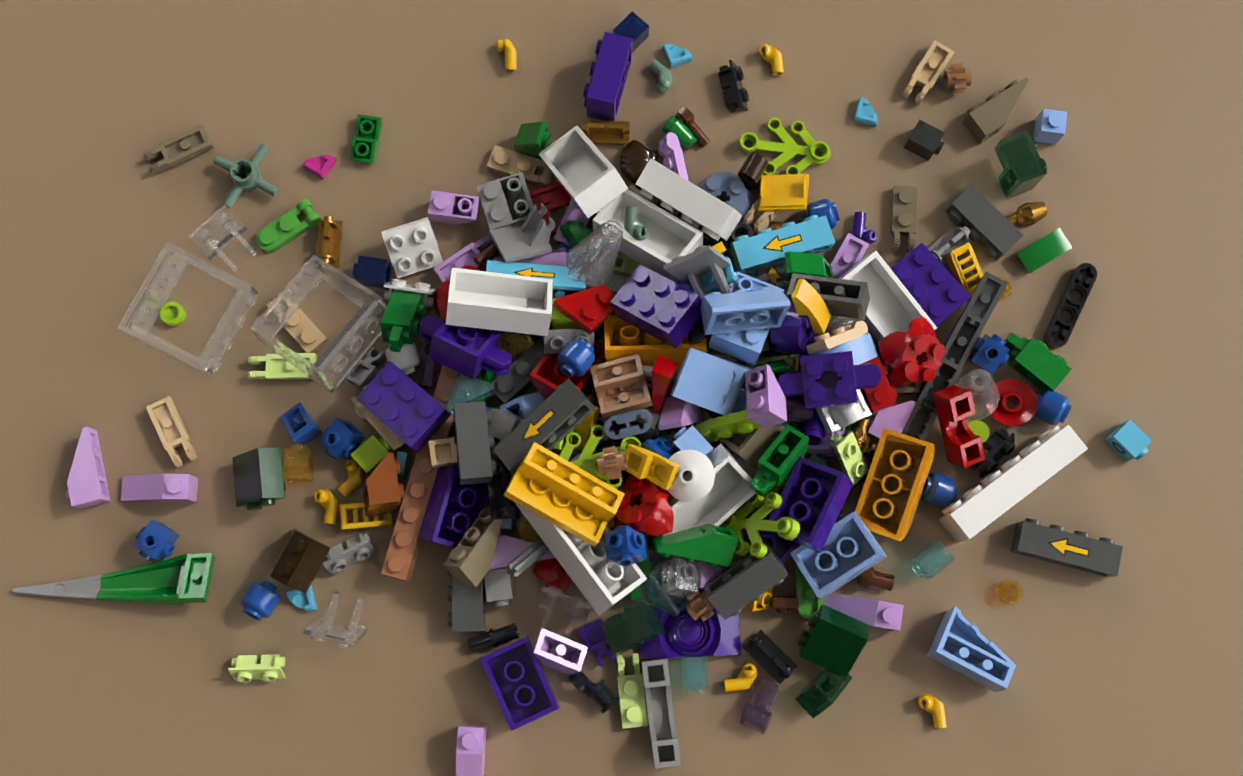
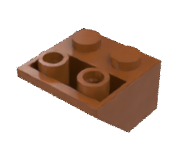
M393 452L386 454L365 482L362 494L366 516L395 513L399 504L402 503L401 499H404L403 484H398L400 463L399 459H394Z

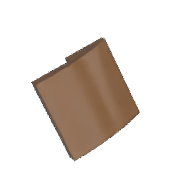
M639 353L590 367L603 419L615 414L653 406Z

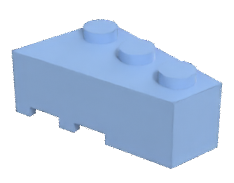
M956 606L945 612L927 654L929 658L994 692L1007 689L1016 667L993 642H989L979 632V629L961 614V611Z

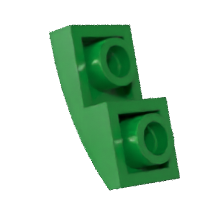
M357 115L355 137L352 136L350 161L374 164L383 118Z
M1059 227L1019 251L1017 255L1030 274L1072 247Z

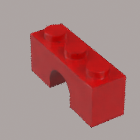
M952 385L933 393L947 460L962 468H967L985 460L981 437L975 435L970 430L966 420L967 417L976 414L971 390Z

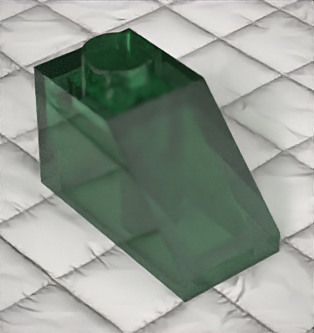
M824 668L804 687L796 697V700L814 718L835 702L852 680V677L849 674L847 677H844Z

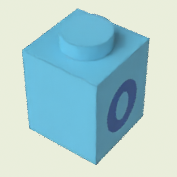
M1131 420L1121 423L1105 439L1125 461L1134 458L1138 460L1148 452L1146 447L1152 442Z

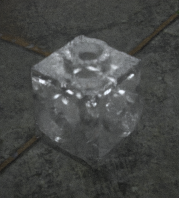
M674 556L672 560L662 564L660 575L663 595L685 598L698 592V562H689L680 556Z

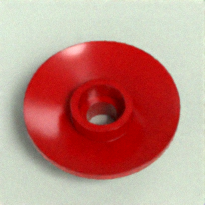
M1005 379L996 383L990 389L986 403L988 412L995 421L1004 426L1017 427L1026 424L1033 418L1037 410L1038 400L1034 390L1027 383L1017 379ZM1013 402L1015 404V408H1008L1006 403Z

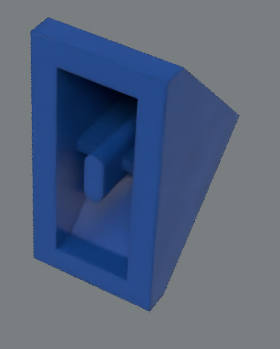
M301 402L280 416L291 439L302 447L323 433Z

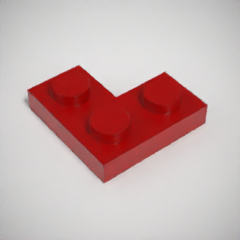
M559 182L529 191L533 206L536 205L538 211L541 209V203L547 208L546 214L542 217L546 225L549 224V218H552L550 212L567 207L571 202L570 195ZM556 228L551 231L550 236L556 234Z

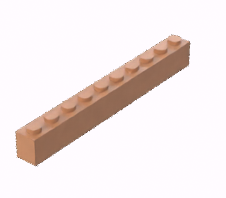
M444 365L442 366L433 398L451 416L429 441L452 438L455 430L453 409L454 404L460 403L458 397L465 375ZM428 442L416 454L381 571L383 575L408 582L411 580L422 539H419L418 536L438 471V467H431Z

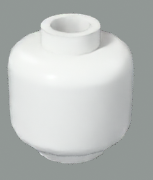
M415 342L403 344L400 352L390 351V344H388L389 348L385 351L387 361H391L406 375L415 372V366L421 362Z

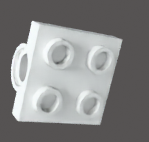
M428 217L381 231L397 278L435 267L443 262Z
M857 390L858 404L816 408L827 434L872 415L861 390Z

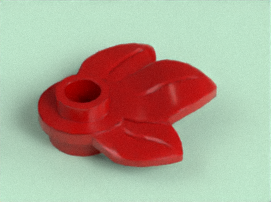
M556 558L539 561L532 570L536 577L546 581L545 596L561 595L566 591L569 583H573V580L565 573L564 568Z

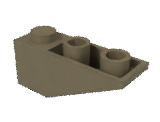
M1027 77L1019 82L1017 79L1012 81L1005 87L1006 90L1000 94L998 91L993 93L986 99V103L981 106L978 103L967 111L968 116L963 123L979 145L999 133L1005 125L1029 80Z
M486 506L479 513L476 521L465 532L464 537L450 552L449 557L443 564L459 584L477 587L491 568L503 519L491 520L490 506Z

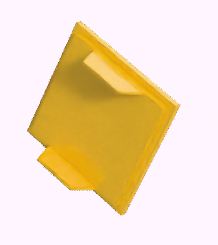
M809 174L763 175L760 185L758 211L807 210Z

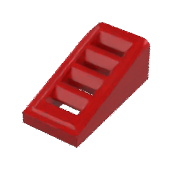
M663 356L657 357L652 369L653 412L655 413L660 412L677 366L676 361Z

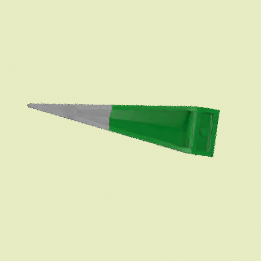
M213 553L184 554L107 574L14 588L12 592L15 595L182 606L183 603H207L215 557Z

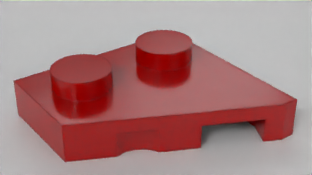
M603 284L554 300L553 306L591 335L614 312L610 301L616 294Z

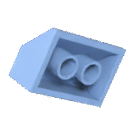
M763 287L757 291L736 290L726 294H721L720 292L709 293L703 296L700 305L705 335L781 327L791 304L780 288L771 289L770 287Z
M855 511L834 524L821 553L802 545L790 552L814 593L819 598H824L887 558L873 534Z

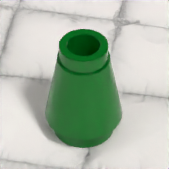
M673 116L662 129L665 135L668 132H674L677 138H679L680 145L687 150L697 141L681 118L677 119Z

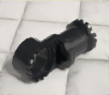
M582 671L568 677L583 695L585 694L588 698H593L602 708L601 712L603 714L620 698L618 695L614 696L604 685L605 681L603 679L594 686Z

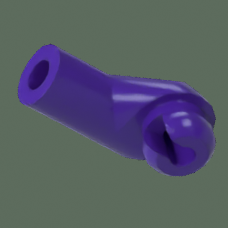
M855 212L852 232L855 237L871 245L876 241L877 235L875 231L872 232V230H868L865 227L866 213Z

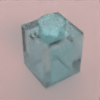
M938 539L932 541L910 561L914 564L912 568L915 573L921 578L925 577L927 580L935 577L955 558Z
M707 657L680 658L682 689H688V694H703V689L709 688Z

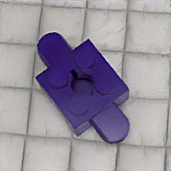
M426 316L421 320L419 337L431 343L430 359L471 379H474L483 368L498 376L506 375L509 372L512 355L498 348L502 331L445 325L446 322L433 316Z
M852 351L801 356V371L783 373L779 376L777 382L785 397L804 396L805 408L807 410L858 404L857 390L876 387L881 380V371L877 365L872 363L854 365Z

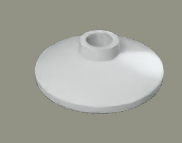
M688 449L676 452L669 458L670 461L679 465L672 488L668 489V492L673 497L681 501L692 502L702 499L710 492L715 481V471L706 455L699 451ZM685 471L692 473L693 476L690 481H686L683 478Z

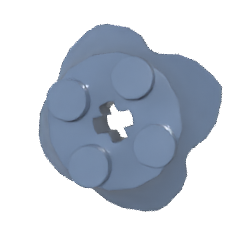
M715 172L706 181L696 185L718 199L720 197L726 198L728 201L725 203L742 215L739 222H742L745 214L756 202L754 196L745 188L741 179L732 172Z

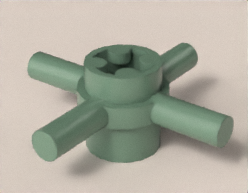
M264 144L260 145L250 161L239 159L231 163L218 155L214 158L213 163L230 172L231 179L235 184L223 202L225 206L232 208L243 190L253 191L259 188L274 197L278 195L279 188L261 179V172L258 167L269 151V148ZM245 174L247 178L243 179L241 176Z

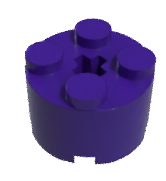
M790 303L791 306L781 327L771 328V343L777 345V348L774 349L776 352L807 356L809 353L806 346L815 343L814 337L819 336V334L814 333L808 315H798L794 303Z

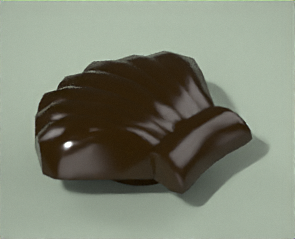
M632 140L621 152V172L628 180L634 183L640 177L650 158L657 162L658 151H650L639 141Z

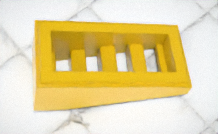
M968 242L943 256L955 279L969 295H972L978 284L969 288L968 283L975 279L979 283L983 273L974 250ZM963 254L964 259L958 261L957 257ZM968 263L969 267L962 270L960 266ZM972 271L973 275L965 279L964 274Z
M364 502L339 505L341 531L392 526V513L383 514L384 521H379V515H373L374 521L369 522V516L365 514ZM362 509L363 522L359 523L358 510ZM347 511H352L353 523H348Z

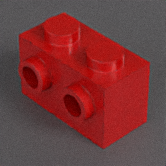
M879 357L861 363L875 364L881 371V380L876 387L861 389L871 413L897 404L895 400L897 392L892 384L889 385L886 377L888 369L884 361H880Z

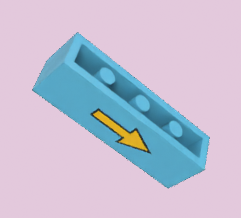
M813 215L805 218L804 222L801 223L788 222L783 224L780 229L772 231L771 228L761 230L756 236L749 237L748 235L737 237L734 240L735 242H732L730 252L737 272L749 274L786 263L785 253L789 251L818 254L831 250L835 240L826 215L822 217Z
M487 260L486 272L553 280L552 298H560L586 290V268L516 262L505 263L504 261Z

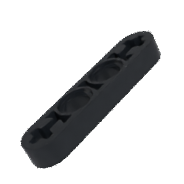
M1082 263L1072 272L1043 336V341L1048 348L1059 349L1069 340L1097 278V270L1093 265ZM1084 270L1087 271L1086 276H1088V278L1085 279L1081 285L1077 284L1082 279L1083 275L1081 274V272ZM1070 290H1077L1080 293V301L1075 302L1070 299ZM1065 310L1070 313V322L1066 323L1060 319L1059 314L1061 311ZM1059 327L1063 328L1058 335L1060 340L1055 343L1053 341L1054 337L1051 335L1056 333Z

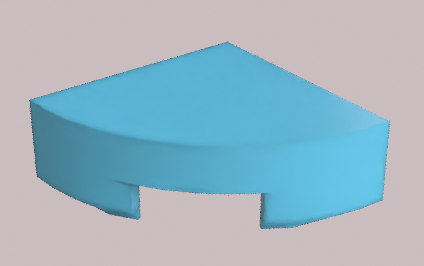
M674 44L662 45L663 52L671 69L691 62L693 59L687 49L675 46Z
M859 97L853 121L876 127L878 121L877 113H875L868 100Z
M400 451L397 452L396 456L400 463L398 479L405 480L411 456Z
M310 585L306 594L295 589L285 592L288 600L296 607L303 610H318L312 585Z

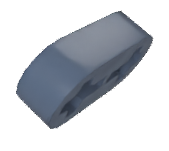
M643 408L610 416L605 422L604 431L611 439H621L647 432L652 426L653 416L648 410ZM639 414H641L642 418H647L648 420L645 422L644 427H641L639 423L631 425V421H635ZM613 421H616L617 424L626 423V426L622 427L619 433H616L615 429H610Z

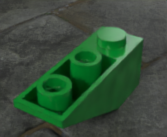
M705 524L652 538L651 542L657 553L665 557L676 555L689 562L700 560L713 567H720L721 565L730 567L739 538L730 528Z

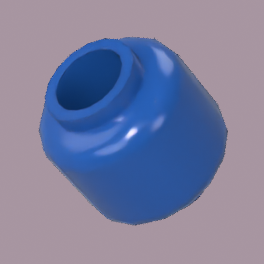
M827 198L809 203L807 205V213L803 214L804 219L813 215H818V217L826 215L830 229L835 228L837 221L840 220L835 202L831 203Z
M583 339L568 341L557 357V361L561 366L560 371L568 377L573 375L577 377L584 376L595 361L593 347Z
M1046 390L1043 395L1038 393L1036 395L1038 404L1035 417L1053 426L1059 422L1063 424L1072 407L1069 405L1068 397L1051 390Z
M935 472L928 474L920 497L922 501L939 508H945L950 503H953L957 497L954 480Z
M265 580L262 584L252 583L241 600V604L244 607L243 612L256 620L269 618L280 600V596L276 592L277 587Z

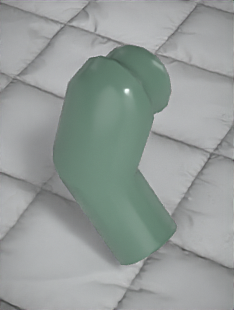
M655 59L650 64L649 69L658 76L659 83H657L656 89L661 93H666L673 85L672 73Z
M625 206L624 229L635 240L641 241L648 237V229L637 220V206Z

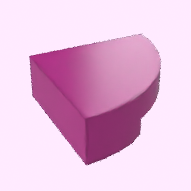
M330 155L311 157L302 166L324 180L337 160Z

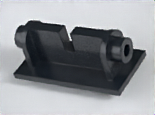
M729 60L730 67L727 65L721 66L718 72L721 88L726 89L730 87L731 89L723 92L726 109H729V112L732 113L738 111V107L742 106L747 111L749 95L746 88L742 86L741 80H744L743 71L740 66Z
M1001 429L1000 431L996 430L988 438L985 445L990 450L988 451L983 447L985 460L970 466L972 469L979 468L980 478L986 473H992L998 466V461L1003 456L1007 457L1013 452L1015 448L1014 433L1009 436L1006 430Z
M505 465L496 466L497 474H493L492 481L487 483L491 520L516 519L514 501L503 496L512 479V475Z
M762 630L743 647L779 684L788 679L797 667Z

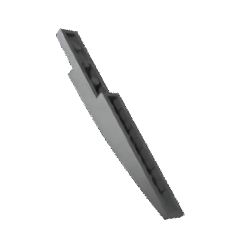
M984 272L965 309L957 319L944 343L945 354L942 356L941 364L936 371L934 379L930 382L924 381L920 393L916 396L914 400L916 404L903 428L902 434L925 440L938 416L933 393L956 383L963 370L965 361L1008 282L988 272Z

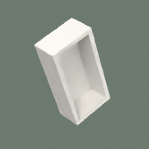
M577 125L539 153L548 169L587 218L598 213L605 205L618 198L628 189L615 167Z
M651 158L635 183L642 188L639 193L656 204L661 200L660 206L676 216L682 213L681 219L697 229L700 225L703 226L701 231L719 241L720 237L727 241L742 217L733 207Z
M628 189L618 198L605 205L592 220L594 236L674 282H677L678 279L665 271L664 265L672 262L678 256H686L694 252L696 248L703 246L702 231ZM625 206H637V220L649 232L645 240H635L624 229Z
M877 251L866 255L838 278L867 282L870 301L865 320L863 321L868 325V333H870L877 344L879 340L890 333L897 331L908 332L909 324L918 316H923L933 326L934 330L937 329L936 325Z
M452 268L445 325L548 336L552 315L553 280Z
M721 444L707 455L715 471V481L710 492L702 499L692 502L681 501L673 496L667 499L674 514V526L671 533L705 524L719 526L756 493L750 489V484L754 479L752 475ZM689 472L683 478L686 481H690L693 475Z

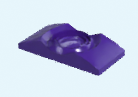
M685 606L638 607L640 659L741 655L739 614L725 620L713 608L712 611L715 615L703 622L701 618L695 621Z

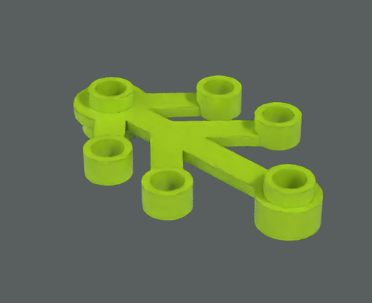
M775 117L768 121L767 130L772 134H776L783 143L759 140L757 135L752 132L744 133L739 141V147L744 153H751L755 150L782 153L773 161L768 162L767 167H771L773 172L768 173L764 171L763 175H775L778 168L796 155L806 157L796 165L788 166L785 175L789 174V170H794L797 174H800L813 163L817 165L824 164L831 155L830 147L823 141H815L805 129V124L799 120L792 123L790 132L793 136L800 137L806 146L798 145L783 128L781 120ZM776 123L778 128L774 129L770 124ZM794 126H799L802 130L799 132L795 131ZM750 142L752 143V147L748 148L744 145V143ZM820 151L822 156L818 157L814 152Z
M594 425L590 430V437L579 459L570 463L618 489L622 484V478H618L619 483L614 485L610 483L607 474H600L597 466V456L602 455L603 452L593 454L598 443L605 438L606 433L602 425ZM601 430L603 434L600 437H596L593 431ZM572 432L566 437V444L560 457L569 461L573 450L581 445V436L578 433ZM629 436L622 440L621 446L615 448H617L618 452L624 451L625 453V448L628 444L641 447V443L636 437ZM575 437L578 439V443L572 445L569 443V439Z
M771 491L764 499V496L762 497L755 493L747 500L745 505L722 523L721 527L732 529L739 538L735 554L742 557L750 551L752 556L758 559L763 558L767 553V546L762 542L758 531L777 532L780 537L786 540H793L797 537L800 525L790 517H783L778 521L762 520L773 509H777L781 505L782 497L779 494ZM760 507L751 517L745 518L754 508ZM743 529H746L751 541L750 550L749 544L743 539L741 533Z

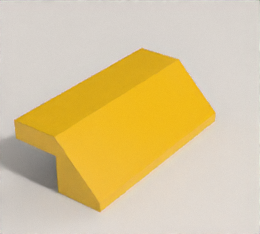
M534 442L516 470L503 496L595 547L599 543L608 521L616 515L624 493Z

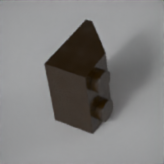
M293 529L269 575L282 584L306 594L330 547Z

